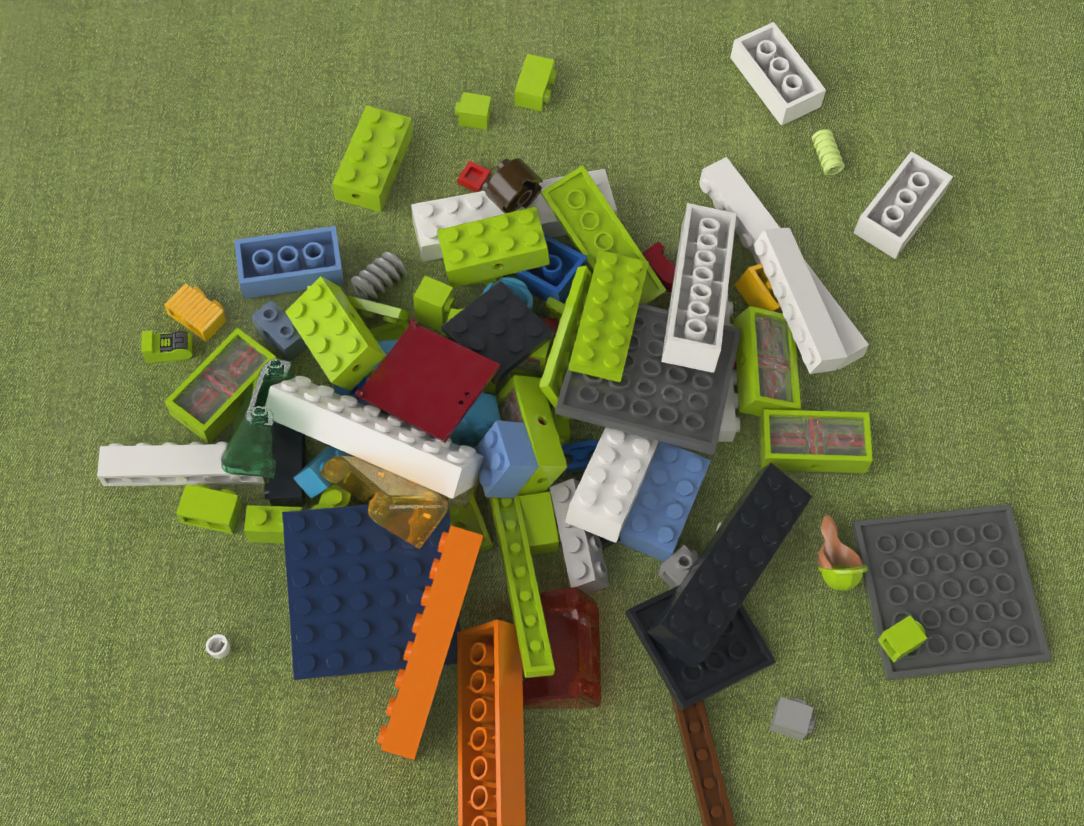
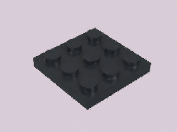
M501 280L441 326L442 332L451 341L500 364L501 367L491 379L493 384L497 383L552 339L554 333Z

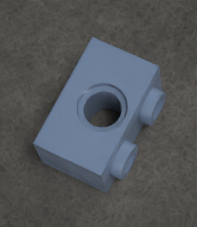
M272 300L252 315L255 330L288 363L308 348L289 317Z

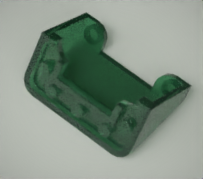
M272 359L261 368L237 410L221 455V467L224 472L234 475L274 477L276 461H274L272 425L277 424V422L274 421L273 412L265 408L270 386L292 379V361Z

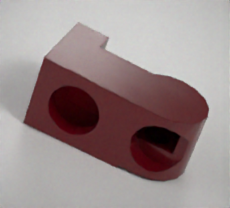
M657 241L642 254L667 290L666 292H672L676 264L670 263L665 258V247Z

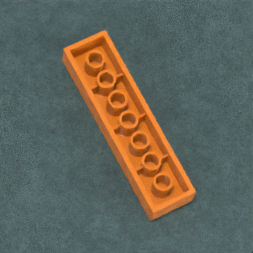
M450 526L448 533L444 531L442 533L437 551L441 552L442 555L440 560L434 558L429 577L433 579L431 587H425L421 600V605L425 606L423 615L417 613L412 632L416 633L415 641H408L403 659L408 661L405 670H399L395 682V687L399 688L397 698H390L386 715L391 717L387 727L382 725L377 739V743L382 744L381 751L413 761L415 759L484 535Z
M495 620L457 632L458 826H526L522 659L515 625Z

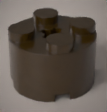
M506 158L498 164V171L482 187L486 196L506 214L514 212L520 207L528 208L540 194L542 187L539 183H543V180L522 159L517 158L510 161Z

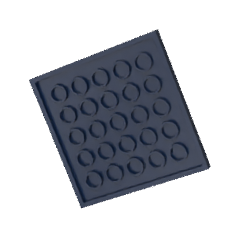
M448 497L282 512L294 680L406 669L408 661L403 660L408 641H415L416 633L412 632L417 613L423 615L425 606L421 605V600L425 587H431L433 579L429 578L434 558L440 560L442 553L437 552L443 531L448 533L451 526ZM459 617L444 665L457 664V632L460 631Z

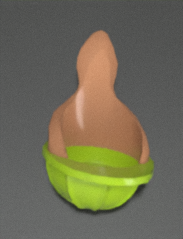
M826 515L821 524L824 544L818 553L819 566L817 567L829 587L840 591L849 590L861 581L863 572L868 571V567L863 564L860 556L853 549L840 542L835 521L831 516Z

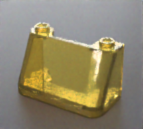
M335 456L327 461L319 473L326 480L356 496L368 505L369 503L368 514L377 524L419 549L434 531L448 509V501L440 493L356 456Z

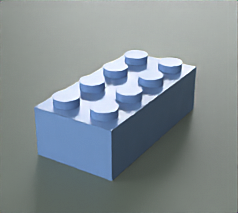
M336 226L234 240L239 285L244 299L307 290V287L311 286L320 276L336 285H344Z
M660 441L622 530L621 541L618 543L663 562L671 557L711 460Z

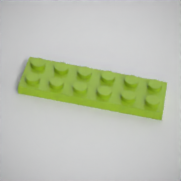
M583 165L541 191V196L578 252L587 256L588 267L592 273L594 272L599 250L647 261ZM649 263L639 302L645 305L667 291Z
M599 250L568 370L621 382L648 261Z
M587 266L577 268L562 317L560 318L559 327L553 340L551 352L547 358V364L540 380L539 387L555 409L573 352L592 279V273ZM561 416V417L563 418V420H564V419H573V418Z

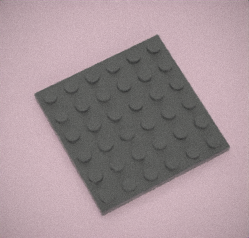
M639 303L621 382L570 371L567 368L555 414L714 455L741 329L724 325L721 352L714 373L661 362L669 311Z
M1011 504L853 522L852 527L858 555L863 564L868 567V571L863 572V578L877 642L884 631L910 615L923 626L926 633L925 636L927 637L926 641L919 648L895 663L878 642L886 681L1045 663L1051 660Z

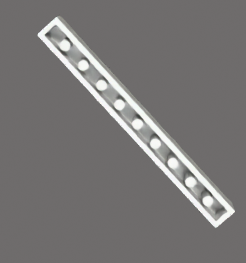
M725 157L702 169L699 184L702 191L713 200L716 209L736 213L735 231L739 235L742 245L748 248L754 255L756 264H760L761 261L755 252L753 244L764 230L778 229L780 227L729 159ZM805 261L848 356L838 367V370L862 358L869 344Z

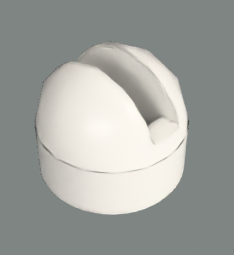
M213 635L206 643V650L213 658L223 659L230 653V643L223 635Z

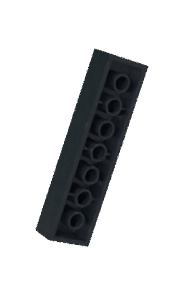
M769 463L757 472L647 633L690 668L703 662L812 496L772 463Z

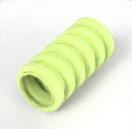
M824 129L816 132L812 136V142L819 156L824 174L835 175L841 172L845 164L842 161L840 151L837 149L838 146L835 143L832 131Z

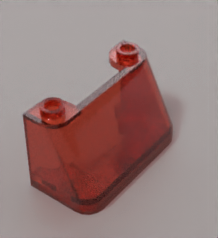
M578 587L540 592L539 595L555 671L554 675L531 677L523 680V709H590L599 707L602 694L599 610L596 601Z

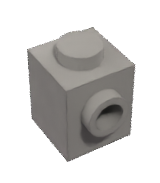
M683 545L660 565L658 575L672 589L679 586L699 558L698 553L693 549L689 550Z
M780 697L776 703L769 730L802 741L807 733L811 734L816 720L815 717H812L814 707L808 706L807 702L798 698H791L789 700Z

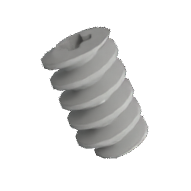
M384 252L381 258L374 260V264H369L366 270H361L359 277L354 276L351 279V284L360 299L369 301L368 297L370 296L377 300L376 290L384 294L386 290L383 285L385 284L390 288L393 287L391 278L399 282L401 278L398 272L406 276L408 270L397 256Z

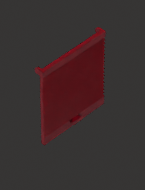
M410 319L409 327L362 389L357 390L355 394L359 399L446 443L501 366L418 325L414 319Z

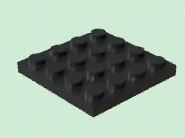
M677 586L628 609L625 614L680 711L776 663L741 604L707 658L690 668L647 633L679 587Z

